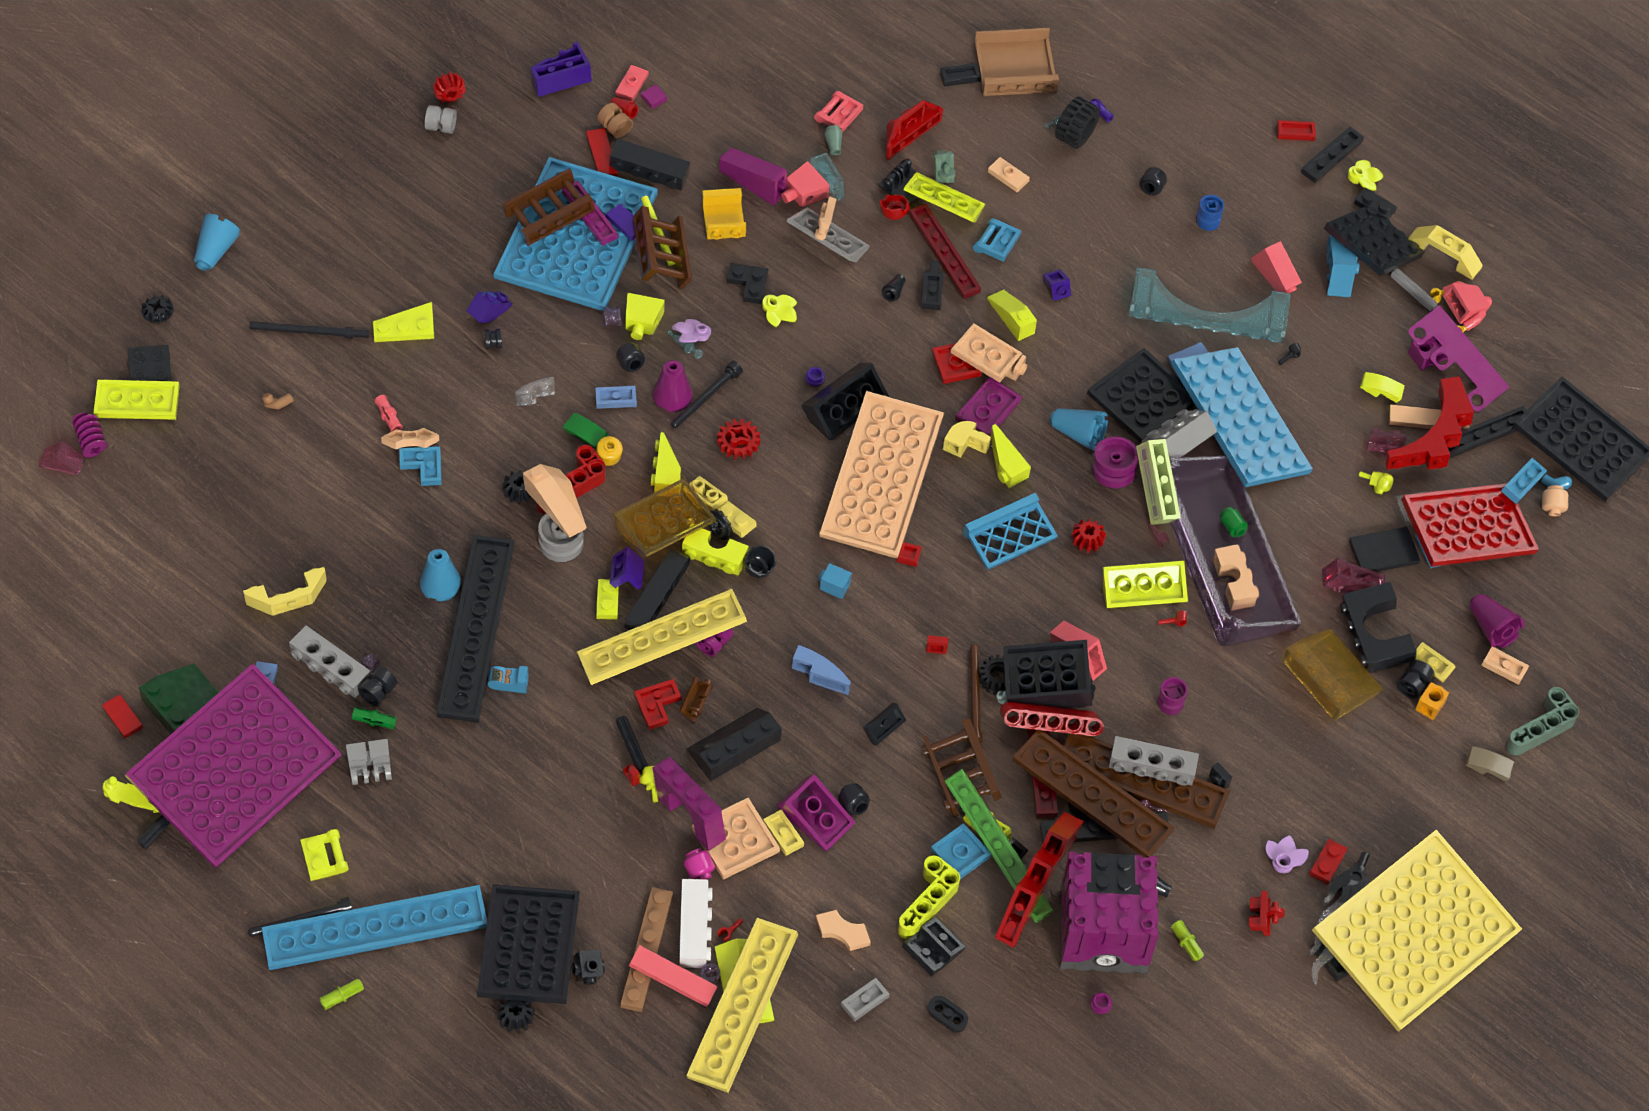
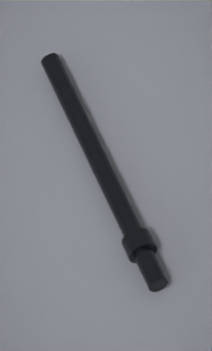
M250 321L249 328L254 330L344 336L347 339H353V337L369 338V330L354 329V327L346 326L345 328L254 321Z

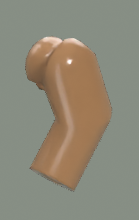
M270 393L262 396L265 407L277 410L294 402L289 393L279 399L273 398V395Z

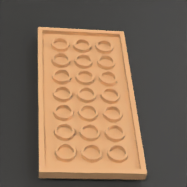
M866 391L820 531V537L898 558L944 412Z

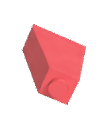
M1281 241L1265 248L1250 258L1278 295L1284 292L1288 295L1296 291V286L1302 283Z
M1066 621L1061 622L1050 632L1052 642L1087 640L1090 678L1093 681L1107 669L1098 638Z

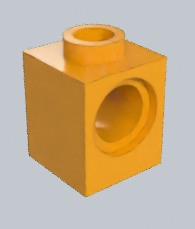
M1431 682L1419 699L1415 710L1434 720L1445 704L1449 692L1442 686Z

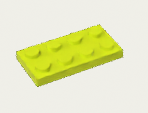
M98 380L93 414L98 416V418L176 420L179 382Z

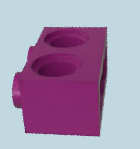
M1434 336L1422 345L1417 344L1413 340L1408 354L1418 368L1423 370L1435 365L1430 356L1442 345ZM1439 353L1436 356L1437 363L1448 359L1444 353Z

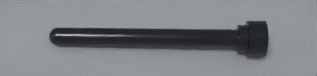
M731 361L726 366L725 373L671 422V426L673 428L679 427L730 378H737L743 373L742 367L736 361Z
M349 896L340 898L337 904L250 928L248 935L254 937L263 934L262 927L352 910Z

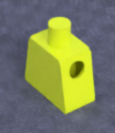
M628 293L626 330L632 331L631 337L633 339L641 340L643 334H654L664 314L665 300Z

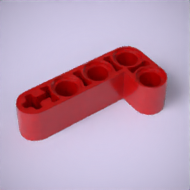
M582 445L577 449L576 459L578 468L565 475L571 481L576 498L596 488L606 480V465L589 445ZM536 502L538 511L540 513L546 514V512Z

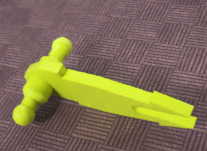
M114 776L103 783L104 795L110 801L118 804L121 801L135 807L153 810V813H160L134 785L121 783Z

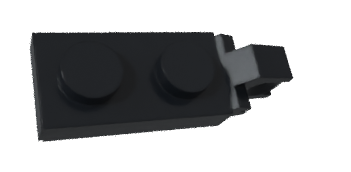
M931 261L930 271L925 270L921 309L941 310L944 274L943 272H938L939 261Z

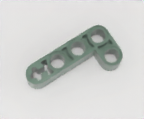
M1553 687L1549 690L1544 701V707L1548 713L1511 732L1506 743L1507 752L1515 756L1521 755L1573 727L1579 715V709L1562 688Z

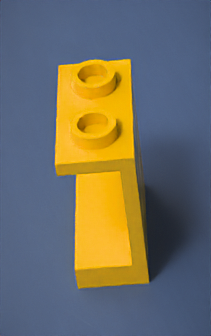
M741 188L703 191L702 205L707 239L718 240L721 238L746 237V222L743 219Z

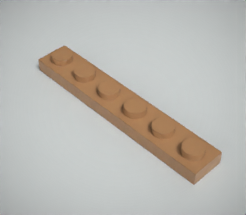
M652 887L634 955L639 945L658 954L673 898L672 891ZM630 967L621 1000V1008L638 1012L643 1011L651 977Z

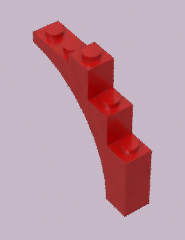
M1460 376L1440 380L1438 394L1441 402V415L1436 424L1417 441L1401 448L1388 450L1385 460L1387 470L1426 464L1428 470L1448 466L1450 457L1448 447L1452 448L1460 445L1462 436L1460 426L1471 425L1474 414Z

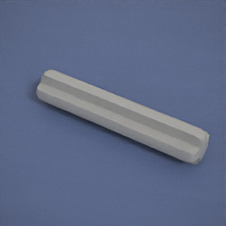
M1399 268L1392 271L1391 277L1429 311L1437 307L1438 303Z

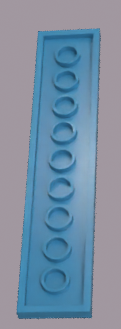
M480 885L265 926L262 927L269 970L482 929L487 927V918Z

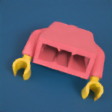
M1461 281L1447 285L1442 290L1433 288L1430 292V296L1437 303L1441 301V296L1444 297L1459 324H1463V326L1457 325L1463 333L1477 326L1485 318L1486 311L1492 304L1491 298L1484 296L1477 285H1469Z

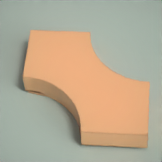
M425 428L415 431L396 429L381 437L382 444L393 449L407 446L427 448L439 441V434Z
M837 910L816 915V921L823 938H836L842 941L849 951L870 946L871 942L864 923L853 924L847 922L839 915Z

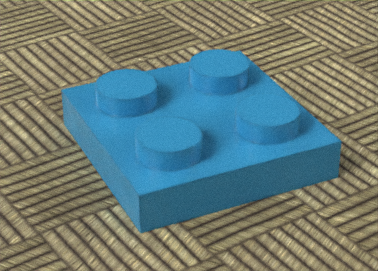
M964 823L931 846L930 849L935 856L940 857L957 870L960 874V879L991 858L990 851Z

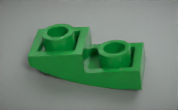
M575 412L563 426L565 432L578 437L583 444L589 445L594 449L597 448V443L600 439L609 435L604 429Z

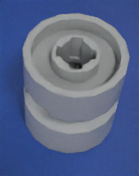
M429 105L425 116V129L432 131L440 129L443 133L453 134L457 118L456 109L444 108L441 110L439 106Z

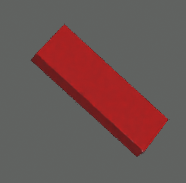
M605 128L586 131L596 170L618 177V171L609 166L612 150Z

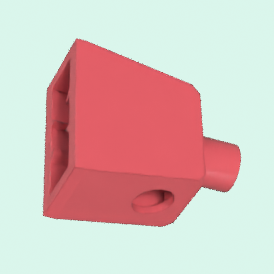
M807 161L787 177L786 191L781 193V197L785 203L795 200L799 206L805 207L828 198L830 185Z

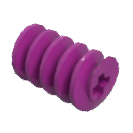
M79 413L73 417L72 424L83 451V456L86 458L95 457L107 448L105 437L102 435L103 431L98 422V416Z

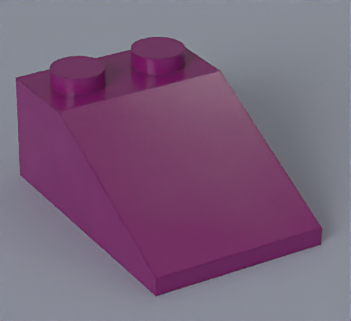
M815 774L805 777L777 804L786 817L824 851H827L856 823Z

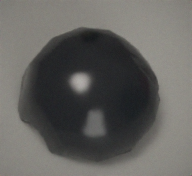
M763 545L753 546L744 557L743 567L752 577L758 579L767 577L776 565L775 553L769 547Z

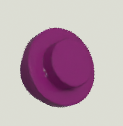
M1097 993L1091 998V1009L1097 1014H1106L1112 1008V999L1106 993Z

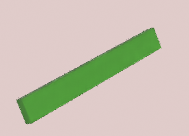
M961 769L946 779L945 783L1015 890L1028 869L965 771ZM1043 893L1031 915L1035 923H1038L1054 912V909Z

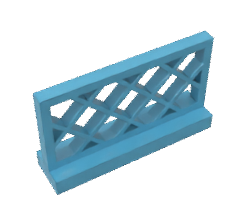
M1036 493L965 525L962 533L966 539L970 540L986 570L1057 539L1058 535L1039 505V498ZM1036 510L1039 515V521L1027 518L1028 513ZM1014 519L1023 521L1021 530L1011 527V521ZM1025 523L1037 526L1035 534L1023 531ZM996 527L1006 529L1004 537L992 534L993 529ZM1039 527L1047 529L1050 536L1042 537L1037 535ZM1008 530L1019 534L1017 542L1006 539ZM979 535L988 537L986 546L979 544L975 537ZM1021 536L1033 538L1032 544L1028 546L1021 544ZM990 539L1002 542L1000 550L988 547ZM1004 543L1016 546L1015 551L1011 554L1002 551ZM986 552L998 554L997 560L989 563L986 558Z

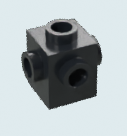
M600 950L579 951L573 955L571 969L576 982L583 981L584 985L595 984L598 979L604 976L605 963L601 960Z

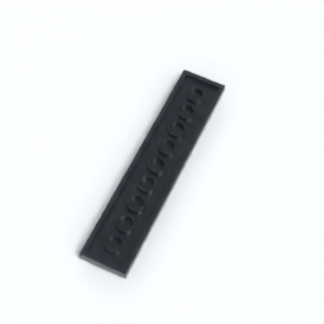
M479 535L473 536L437 708V717L479 723L515 545L514 540Z

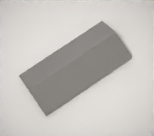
M808 207L787 219L789 224L849 261L857 262L869 249L870 245L832 222L825 240L815 238V231L819 229L818 219L820 215Z

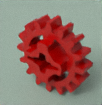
M742 418L740 422L733 419L731 424L726 421L725 427L720 426V432L717 433V446L721 447V453L727 452L726 457L734 455V460L738 456H741L743 460L745 455L752 457L753 451L757 452L758 446H760V432L757 431V426L751 427V421L744 423Z

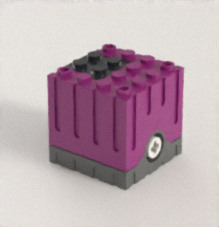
M1069 852L1060 887V969L1096 970L1103 972L1118 971L1123 973L1139 972L1147 974L1158 939V909H1156L1158 889H1156L1157 869H1155L1157 856L1145 858L1143 855L1088 852L1077 854V852Z

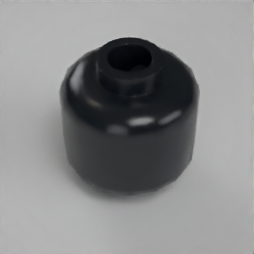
M1157 167L1148 168L1140 179V187L1143 192L1152 196L1161 193L1167 183L1165 172Z
M626 343L616 353L619 364L627 372L638 371L645 363V356L636 343Z
M852 783L845 785L841 789L838 801L848 814L860 815L868 809L870 798L862 786Z

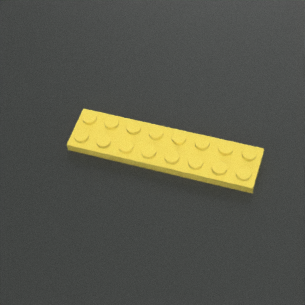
M730 589L577 651L590 684L593 685L743 624L747 620L733 589Z
M759 918L756 919L686 1075L688 1079L729 1093L798 937L797 931Z

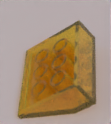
M685 478L614 513L616 530L625 542L645 557L716 522L715 516Z
M1331 629L1302 638L1286 648L1282 661L1334 721L1383 691L1378 682L1362 667L1357 658Z

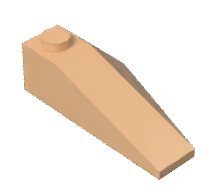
M539 464L523 472L525 490L569 538L586 529L571 481L560 469Z

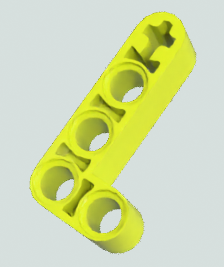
M929 856L924 862L923 877L931 885L899 919L898 934L903 939H908L919 932L921 926L929 922L958 891L960 874L938 856ZM930 867H934V868H936L937 870H936V871H931L929 868H930ZM946 880H951V881H953L954 883H953V884H948V883H946L945 881H946ZM932 895H938L941 898L936 899ZM923 909L926 913H920L917 910Z

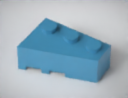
M1330 234L1327 241V266H1329L1330 274H1327V281H1329L1327 295L1350 297L1355 274L1359 273L1358 257Z

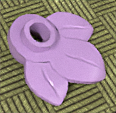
M686 319L685 322H677L672 326L673 330L682 333L679 342L706 341L711 335V328L694 319Z
M1291 836L1283 838L1278 844L1268 840L1265 849L1268 857L1273 860V868L1279 873H1288L1293 867L1303 865L1309 853L1307 849H1296ZM1280 862H1284L1286 866L1281 865Z

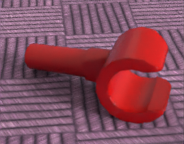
M1177 611L1176 617L1158 620V624L1175 623L1177 626L1182 627L1187 623V612Z
M739 918L729 928H720L717 933L718 937L723 933H727L728 935L723 941L725 943L730 941L731 934L743 923V920Z

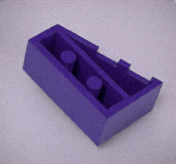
M577 41L568 50L562 49L559 51V55L554 58L548 57L530 68L532 86L538 97L592 81L590 63Z

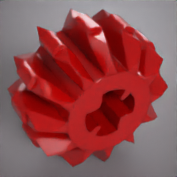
M449 71L446 75L442 73V76L436 77V81L433 83L435 96L442 103L446 101L448 103L451 101L457 102V99L463 98V94L466 92L464 79L457 72L452 74Z
M1088 518L1087 522L1081 519L1079 524L1073 526L1071 538L1074 546H1079V551L1086 549L1087 553H1089L1092 549L1096 552L1099 547L1104 545L1106 532H1104L1103 525H1098V520L1091 522L1090 518Z

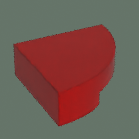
M633 764L625 766L623 772L632 786L639 784L640 773Z

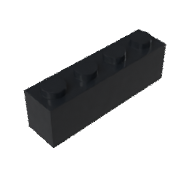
M617 139L610 155L609 166L613 167L616 171H622L635 177H641L653 183H659L682 191L689 174L690 162Z

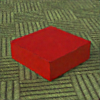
M903 542L897 562L917 567L922 546Z
M928 635L926 652L947 654L949 637Z

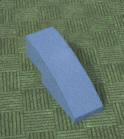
M798 645L793 657L792 669L809 674L810 683L849 695L851 681L837 666L822 655Z

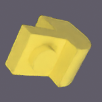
M959 422L952 426L946 435L943 450L960 458L968 446L986 454L990 447L991 437L984 432L976 431L975 422Z

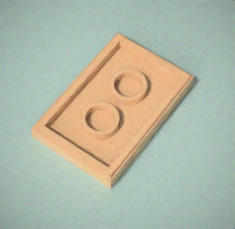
M974 323L951 349L952 354L999 383L1022 356V352Z

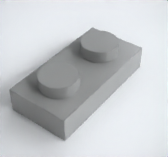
M875 978L843 1000L841 1006L855 1022L888 999L889 993Z

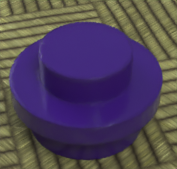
M812 367L807 371L805 379L811 386H820L825 381V374L822 369Z

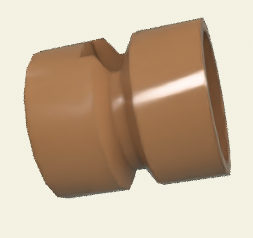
M609 103L604 106L597 117L601 125L616 139H620L628 134L633 126V121L615 103Z

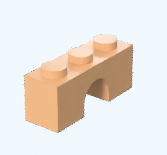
M1238 544L1215 549L1212 561L1218 577L1229 575L1236 579L1235 582L1227 584L1225 591L1231 611L1255 606L1256 599L1259 597V591L1257 586L1253 585L1252 572L1250 568L1247 569L1244 552H1241Z

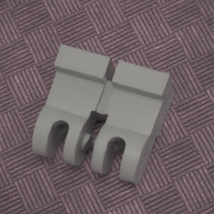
M388 739L368 741L369 751H366L365 742L346 745L352 785H358V776L360 775L364 777L365 783H369L370 771L367 770L369 765H373L372 775L375 776V782L380 781L379 774L381 772L385 773L386 780H392Z

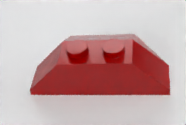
M922 100L910 109L904 110L895 120L889 121L886 130V159L889 160L941 122L943 108Z

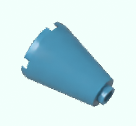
M206 214L203 218L194 257L196 267L203 271L212 269L240 234V229L234 223L227 219H224V221L218 220L219 216L215 214Z
M1058 408L1050 416L1053 428L1093 451L1098 441L1100 442L1104 439L1108 426V421L1104 420V416H1107V413L1103 411Z
M435 549L429 553L419 580L422 593L427 598H433L436 601L451 599L456 596L461 586V577L448 553L442 549Z

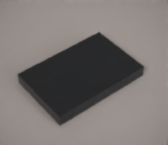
M1408 527L1354 536L1349 539L1361 575L1420 563V558Z

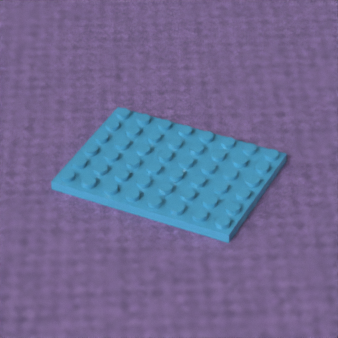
M551 157L548 158L535 185L537 186L570 168L574 181H579L605 217L607 212L619 204H622L634 215L643 206L642 197L648 196L651 205H653L658 194V189ZM562 189L555 192L564 206L570 204L562 194ZM549 197L539 201L547 215L558 210ZM532 206L524 209L523 214L530 224L541 219ZM580 218L527 246L521 229L524 227L518 221L494 272V279L605 312L636 243V239L630 241L610 222L618 233L619 238L601 246Z

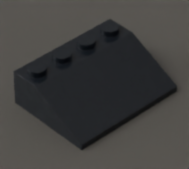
M1087 640L1003 646L1007 702L1060 708L1092 706Z

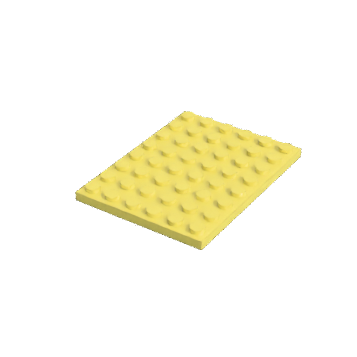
M1437 830L1312 929L1398 1032L1522 930Z

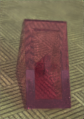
M61 441L45 448L39 462V467L79 475L85 457Z

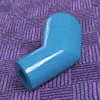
M1546 474L1541 483L1547 487L1554 485L1562 486L1565 490L1572 485V479L1569 476L1554 479Z

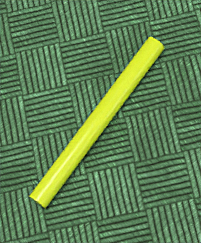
M642 197L643 206L649 207L651 218L658 220L649 197ZM653 227L656 235L664 236L662 229ZM660 244L663 252L671 253L669 246ZM667 261L668 266L675 264V262Z

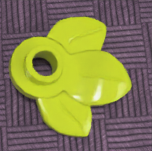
M1367 160L1357 161L1355 166L1350 167L1348 170L1349 181L1354 184H1360L1363 188L1376 191V184L1374 182L1380 181L1383 178L1381 171L1371 167L1370 162Z
M767 295L764 297L762 307L770 324L777 327L781 320L796 322L797 316L793 307L797 304V301L788 295H780L778 297Z

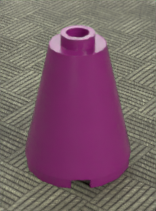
M676 360L666 362L653 389V400L659 408L662 407L668 412H678L688 406L692 400L693 392L683 365Z
M1485 594L1475 595L1470 601V609L1492 647L1496 648V646L1504 648L1519 637L1517 632L1520 627L1523 629L1525 621L1520 615Z

